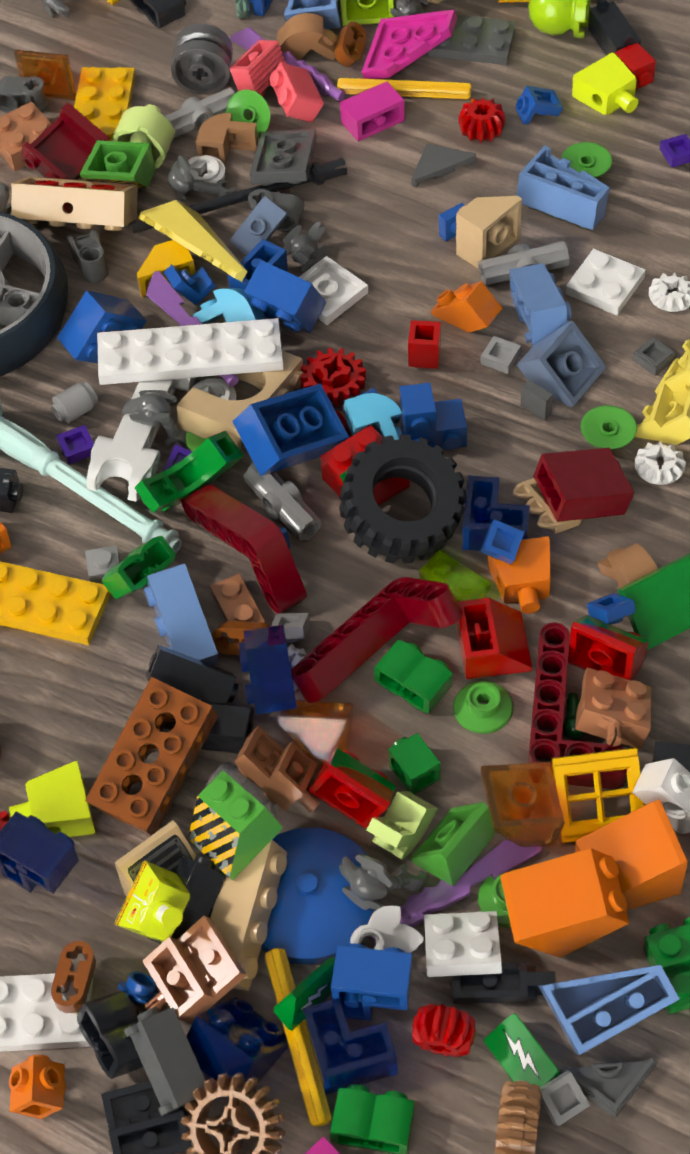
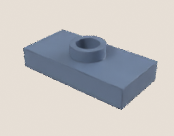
M264 196L229 242L247 256L262 239L268 241L288 214Z

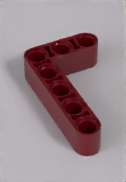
M210 483L205 484L181 500L182 507L191 521L248 557L263 595L270 608L276 614L284 613L307 598L305 587L285 538L275 523Z
M410 577L398 578L384 587L291 669L290 676L307 703L317 702L331 693L409 622L445 628L459 621L463 616V611L448 584Z
M557 622L544 625L539 635L528 772L530 776L538 782L554 784L552 758L625 749L622 746L613 747V744L562 740L570 633L566 626ZM547 671H555L557 673L551 674L547 673ZM550 699V700H553V701H555V702H553V703H548V702H545L544 700ZM542 729H551L552 732H547V733H546V732H543V731H541V730H542ZM545 758L549 759L550 762L543 763L538 761V759ZM626 769L600 772L602 788L618 789L627 782ZM593 773L567 776L568 785L595 787Z

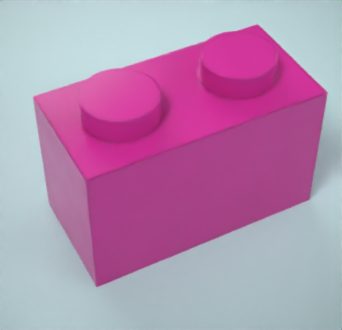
M387 81L340 102L341 123L358 142L405 121L404 99Z

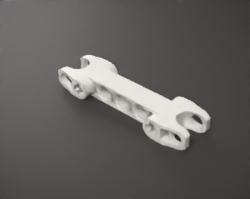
M196 377L139 382L131 399L140 397L139 392L143 390H164L172 396L176 389L189 392L195 383ZM133 412L123 416L113 439L100 435L97 437L91 450V461L87 473V489L96 491L104 480L110 477H122L129 482L128 500L137 502L141 497L134 487L141 480L154 476L158 469L160 451L150 448L161 423L158 422L155 426H149L134 422L130 419L129 415L138 414V412Z

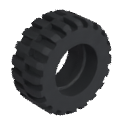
M401 434L399 440H394V437L390 435L382 437L380 445L376 441L366 445L364 452H358L353 458L341 488L339 510L340 517L346 518L343 526L347 534L354 532L353 542L359 548L363 545L369 548L367 554L375 558L378 554L386 556L385 562L395 563L396 558H402L403 563L408 564L413 563L416 556H419V559L423 561L431 557L433 551L439 552L445 547L448 539H451L465 510L463 505L466 501V490L462 488L465 481L461 472L455 473L457 463L452 457L446 459L443 456L445 450L439 445H436L435 448L427 445L429 440L419 437L418 441L411 440V435ZM385 479H408L425 491L430 500L431 511L426 517L416 521L394 519L383 512L377 505L373 489L376 484Z

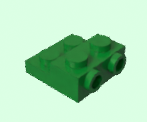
M688 917L684 921V925L671 929L669 924H660L653 927L649 931L650 935H646L643 949L649 965H661L679 997V1000L666 1007L668 1014L690 1009V917Z

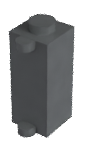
M154 1007L137 1015L139 1022L124 1029L126 1037L130 1036L161 1105L158 1110L161 1116L185 1106L188 1102L196 1101L193 1092L199 1087L205 1089L204 1082L206 1080L173 1007L162 1012L159 1011L158 1007Z

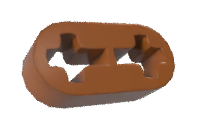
M349 22L339 33L334 54L337 61L345 67H351L362 56L367 35L359 23Z
M224 621L218 625L211 635L217 651L226 655L263 656L269 652L276 639L273 629L266 623ZM224 632L227 633L229 638L234 639L231 643L228 642L227 637H222ZM255 634H259V638L265 640V642L259 644V640L253 637Z
M73 941L63 948L51 987V995L55 1006L64 1013L79 1011L87 1000L96 967V959L91 946L86 942ZM79 953H83L86 961H80L77 971L74 972V965L71 959H77ZM71 982H73L77 995H71L68 1001H64L61 993H67Z

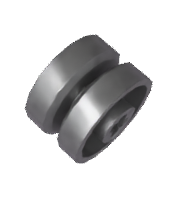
M193 24L184 27L177 34L174 41L171 62L172 78L177 85L185 91L197 95H209L224 88L230 78L231 71L229 67H231L233 55L232 41L228 35L218 27L209 24Z

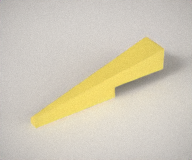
M177 200L141 211L138 217L140 220L211 262L233 278L241 282L243 281L248 271L198 212Z
M690 339L686 340L682 346L685 350L683 356L680 359L673 360L656 388L657 397L652 407L647 405L643 409L642 413L645 418L642 423L637 425L635 437L658 442L662 441L663 443L674 445L690 439Z

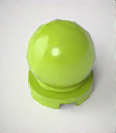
M530 0L528 5L529 17L534 27L540 32L553 36L562 35L571 29L574 31V38L586 37V32L582 30V27H588L591 0Z

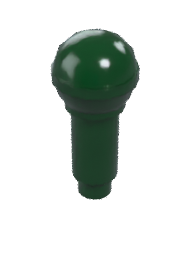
M570 693L566 700L567 717L563 724V732L566 737L577 740L583 737L585 732L575 730L576 711L580 700L576 693Z

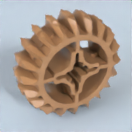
M227 1073L219 1075L218 1082L210 1078L204 1082L205 1089L199 1087L194 1090L193 1095L196 1101L188 1102L185 1105L187 1111L192 1114L183 1117L181 1121L183 1125L190 1127L189 1131L182 1134L181 1139L186 1141L192 1140L193 1146L187 1150V1154H238V1149L242 1147L243 1139H250L253 1136L259 1137V1141L252 1154H277L282 1149L280 1143L275 1139L284 1137L286 1131L276 1127V1124L283 1121L285 1115L283 1113L274 1114L273 1108L279 1105V1100L277 1098L271 1101L266 1099L270 1092V1087L264 1086L257 1091L258 1079L255 1077L250 1078L246 1083L243 1073L235 1074L232 1080ZM229 1096V1103L224 1106L223 1115L208 1117L209 1110L218 1097ZM246 1103L253 1109L258 1120L252 1119L248 1115ZM232 1120L233 1126L239 1128L240 1131L234 1134V1128L225 1123ZM209 1134L218 1138L220 1149L213 1143Z
M517 1080V1082L506 1081L503 1085L494 1154H535L542 1093L539 1085Z

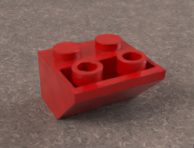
M491 598L458 601L463 611V616L456 622L466 679L532 671V663L520 611Z

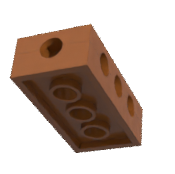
M151 677L85 801L94 809L148 836L155 834L165 819L219 716L211 705ZM176 721L171 731L163 732V727L166 723ZM159 752L155 762L146 764L147 757L151 753ZM138 782H142L143 785L140 792L130 795L131 787Z

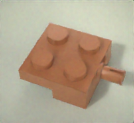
M33 102L0 117V155L14 171L26 166L21 157L22 146L26 142L31 144L51 125V122Z
M587 667L582 677L581 700L577 706L575 730L605 738L608 745H611L613 741V747L619 746L622 743L641 749L651 729V687L639 681L627 680L611 675L606 671H598Z
M259 725L249 733L234 761L240 773L245 778L253 780L263 790L265 797L271 803L279 805L284 811L293 803L299 801L309 813L313 812L318 807L320 801L312 796L306 788L317 764L293 741L283 749Z
M203 916L177 940L168 937L142 960L160 990V993L146 1003L145 1006L148 1010L158 1007L161 1012L169 1005L170 1008H174L179 1020L193 1024L247 976L211 918Z

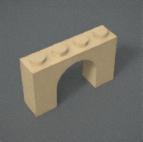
M282 351L283 370L236 374L239 380L252 384L261 390L258 394L248 399L226 400L192 387L177 404L178 428L206 439L227 431L243 453L246 447L232 421L252 403L299 389L301 387L300 377L304 374L301 371L303 358Z

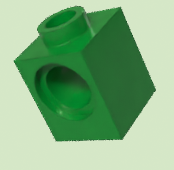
M418 733L409 738L403 737L397 740L388 749L389 767L407 791L417 794L441 780L440 762Z

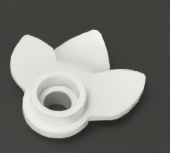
M383 906L373 912L368 924L359 926L353 932L350 944H361L365 936H372L375 939V945L371 949L384 950L385 948L395 947L404 950L406 953H411L420 946L424 939L413 927L399 924L401 919V909L399 906Z

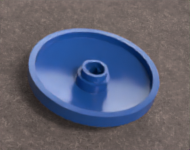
M299 828L280 833L272 840L288 852L286 856L287 865L284 873L281 874L277 888V902L271 910L267 924V938L262 944L261 949L266 953L274 948L284 949L289 963L301 965L321 964L329 957L335 958L337 945L347 946L350 944L353 932L359 926L368 924L373 912L376 911L371 908L367 910L362 909L342 891V888L350 887V883L344 878L339 869L342 858L347 856L357 867H361V863L355 859V856L359 854L368 855L353 840L335 831L322 828Z

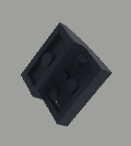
M150 1081L101 1094L113 1154H176L187 1151L192 1146L191 1140L181 1139L182 1134L189 1131L188 1126L181 1123L182 1118L185 1117L184 1108L181 1107L161 1116L158 1110L161 1105Z

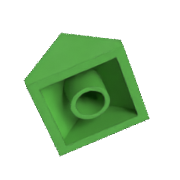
M484 802L451 808L411 855L410 861L454 886L495 836L489 807Z

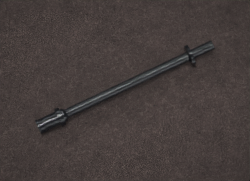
M342 157L323 164L316 162L310 167L307 181L297 184L283 182L268 186L258 185L187 207L199 214H204L248 201L249 194L257 189L278 192L309 182L316 183L319 186L324 184L325 180L347 175V167L335 170L336 167L346 165ZM142 220L130 223L133 234L154 228Z

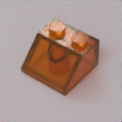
M550 762L481 766L480 771L494 831L520 847L556 845L565 822Z

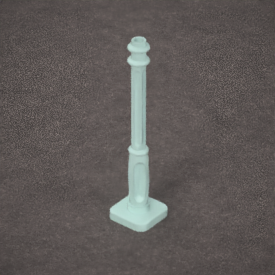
M0 400V449L24 465L39 471L42 476L49 475L140 535L143 544L154 537L163 536L175 553L179 551L182 546V540L179 539L177 530L172 529L168 531L163 527L162 520L156 519L153 521L102 487L96 491L87 489V477L60 460L57 452L51 451L31 433L2 417L3 408Z

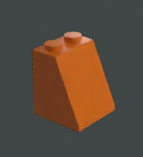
M660 799L576 840L575 852L592 848L613 857L619 869L618 880L621 892L627 901L626 911L681 894L688 861Z
M589 848L500 875L514 942L562 958L629 924L626 911L627 901L621 892L618 880L619 869L613 857Z

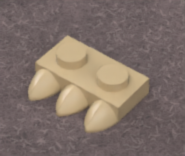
M534 478L517 484L513 490L512 495L515 498L527 501L525 506L526 512L540 516L538 526L544 529H551L554 534L579 526L582 521L581 519L557 522Z

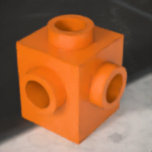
M36 1054L29 1056L27 1060L12 1067L9 1078V1087L11 1089L10 1112L43 1119L63 1109L66 1082L64 1080L65 1064L51 1061L50 1057L46 1055Z

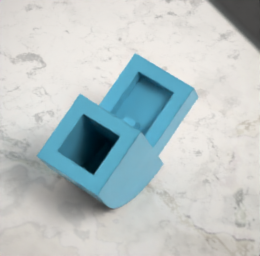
M225 288L213 291L216 299L201 304L202 310L193 314V317H197L201 324H209L222 317L225 318L226 322L266 319L263 311L250 304L251 299L240 288Z
M367 393L344 401L342 412L352 436L371 425L382 437L392 435L394 440H399L402 432L398 425H394L399 423L402 412L393 400L381 394Z

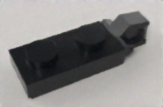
M501 962V974L453 976V1003H517L535 1001L538 995H543L539 986L556 983L555 971L536 972V966L527 965L526 962Z

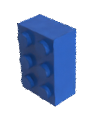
M321 384L252 403L232 421L260 476L319 458L349 438Z

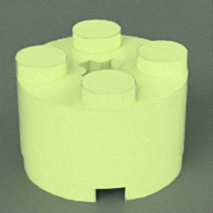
M148 104L145 107L136 106L124 111L114 132L113 141L150 143L156 170L161 166L175 135V130L170 121L161 114L157 106Z

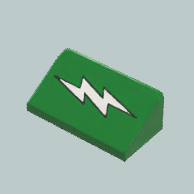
M329 957L274 1007L273 1012L290 1031L294 1030L331 994L334 957Z
M516 1013L508 1016L483 1040L484 1044L514 1082H517V1080L528 1081L530 1084L541 1087L559 1076L558 1068Z

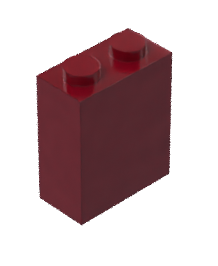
M609 447L541 454L533 475L557 522L625 515L634 496L631 483L628 482L619 461L616 460Z

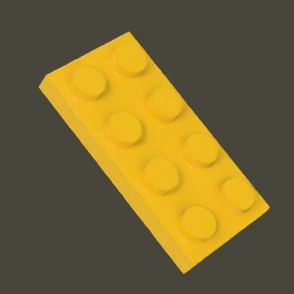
M82 67L74 108L110 138L109 141H113L114 132L124 111L131 107L136 78L135 68Z
M0 561V625L90 645L111 596V593L104 584Z

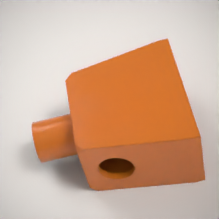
M549 536L521 540L515 560L511 565L487 555L488 568L502 601L507 604L519 602L521 612L525 614L537 612L540 609L539 599L548 598L550 593Z

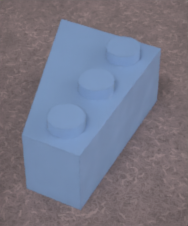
M544 145L519 173L517 196L522 198V204L572 222L582 228L594 230L605 216L610 187L584 170L580 173L570 167L569 160L566 158L559 160L551 154V149Z
M544 263L509 269L511 297L519 321H525L529 332L525 333L526 342H532L533 347L565 325L567 320L571 319V307L568 301H564L561 287H556L554 274H549Z
M184 563L148 575V587L143 588L149 607L153 606L157 614V618H154L160 637L165 636L169 645L168 648L211 665L218 663V652L186 564Z
M661 965L539 986L575 1054L578 1055L679 1000Z

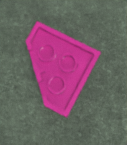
M455 10L381 19L362 69L364 79L390 78L451 37L457 21Z

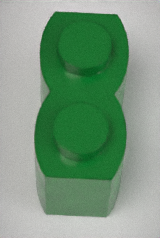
M163 536L154 537L132 550L125 560L111 567L104 574L102 583L115 599L124 598L144 587L148 583V575L166 569L173 562L176 553Z
M397 640L374 667V680L392 694L402 697L411 706L427 714L432 711L452 687L453 673L449 666L441 660L425 657L422 650L414 643Z
M352 1084L348 1088H339L330 1131L331 1142L347 1147L371 1149L388 1154H407L415 1101L409 1100L406 1094L397 1091H387L385 1095H376L370 1093V1089L362 1085Z

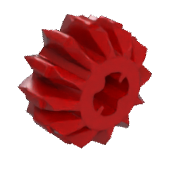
M482 97L481 100L477 101L472 98L470 103H463V108L458 116V123L460 124L462 135L468 136L469 141L478 139L481 143L487 139L492 142L494 137L501 136L506 117L504 116L502 104H496L494 99L487 101Z
M427 1004L419 1007L417 1014L414 1016L412 1041L422 1050L431 1051L433 1054L456 1058L468 1055L471 1046L474 1044L476 1020L466 1011H459L455 1007H447L443 1004Z

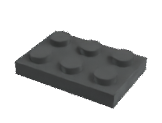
M457 15L452 36L428 51V56L507 65L516 31V21Z
M316 129L261 132L250 172L251 184L268 186L274 183L288 182L297 184L307 181L317 141Z

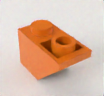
M480 281L471 285L465 283L454 291L450 289L444 291L437 297L436 301L438 303L430 312L434 317L470 333L488 327L503 308L484 283Z

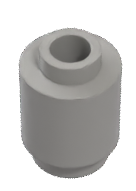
M76 383L52 398L51 410L59 421L64 420L66 423H70L91 411L94 405L98 403V398L89 383Z

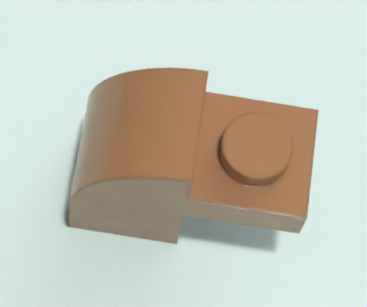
M311 13L298 14L287 20L277 31L278 46L281 47L280 51L283 53L289 51L296 60H301L310 49L331 61L336 58L334 50L339 36L335 35L331 30L323 28L322 16Z
M232 113L218 114L207 119L201 125L196 139L198 156H213L226 165L230 149L256 151L259 142L257 123L233 121Z
M637 543L626 549H615L607 554V558L597 562L600 573L616 580L619 588L658 569L648 552Z

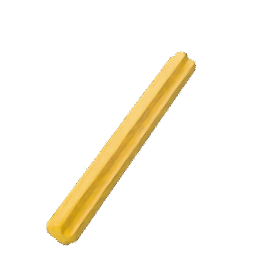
M339 78L337 88L345 92V95H357L387 81L401 97L467 100L471 97V84L461 82Z
M274 948L265 953V961L278 1004L295 988V983L286 951ZM305 1019L291 1031L283 1024L309 1123L312 1127L324 1126L331 1122L332 1116Z

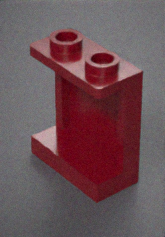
M67 102L60 109L58 119L31 144L26 142L22 146L21 157L28 168L37 170L43 178L77 180L81 177L80 173L97 140L109 141L110 138Z

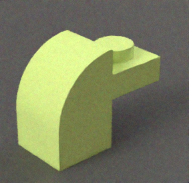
M409 791L397 792L385 817L372 818L366 831L375 835L372 840L373 843L403 859L413 851L424 836L438 808Z

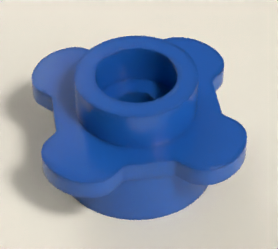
M139 971L131 972L127 982H119L118 989L126 993L129 999L133 1000L136 1004H146L159 993L156 990L157 985L153 978Z

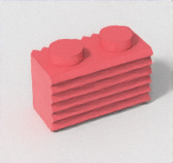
M257 41L251 49H248L244 55H241V58H238L239 60L235 61L236 63L232 64L233 66L229 67L238 91L253 90L262 97L265 95V90L270 86L271 74L276 70L279 63H286L283 60L285 57L282 56L283 52L280 51L281 47L278 46V41Z
M282 62L279 63L276 70L270 76V85L273 87L286 117L290 116L291 119L295 117L296 120L313 122L323 107L324 101H322L321 94H319L314 80H312L310 73H308L309 70Z

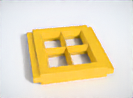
M637 748L552 758L562 843L574 842L625 816L605 817L603 798L629 795L631 812L644 806V802L632 793L640 777ZM626 769L628 788L602 791L600 772ZM593 773L595 792L569 795L567 776ZM596 799L597 819L572 822L570 802Z

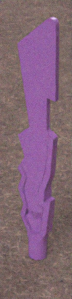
M251 27L231 35V40L247 51L257 41L265 40ZM289 51L282 54L285 57L283 60L286 64L309 70L308 73H310L315 87H317L320 94L331 96L339 102L344 99L345 92L335 87L327 75L320 74L314 66L307 65L305 60H296Z
M155 271L146 296L178 322L179 326L200 325L201 322L197 317H190L181 307L184 301L159 271ZM236 374L220 375L229 386H234L239 381Z
M509 840L502 841L466 871L454 886L441 880L437 886L424 887L422 893L409 896L404 905L399 906L401 909L399 924L414 927L424 922V915L443 910L470 896L471 887L491 875L495 880L499 875L512 871L540 854L542 847L537 844Z

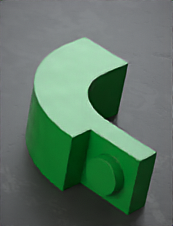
M223 431L208 437L191 454L171 468L141 480L134 488L152 513L159 510L165 512L179 505L184 497L207 483L211 484L244 455L227 431Z

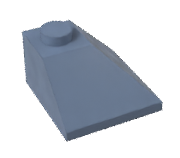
M569 321L535 344L517 364L527 380H531L553 394L554 399L569 407L574 406L607 368L573 321Z

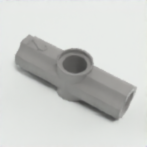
M227 88L202 100L196 96L188 98L182 104L180 110L165 116L175 130L174 138L193 129L199 132L201 125L207 119L226 113L227 104L235 92L231 88Z
M564 241L531 248L528 244H518L512 247L506 255L478 261V269L481 281L484 285L510 280L509 269L544 263L549 271L569 266L570 258Z
M251 464L243 475L244 482L261 499L268 515L275 521L280 519L299 540L308 541L316 536L317 531L322 527L321 520L303 502L297 487L289 480L284 482L276 472L260 476L255 464Z

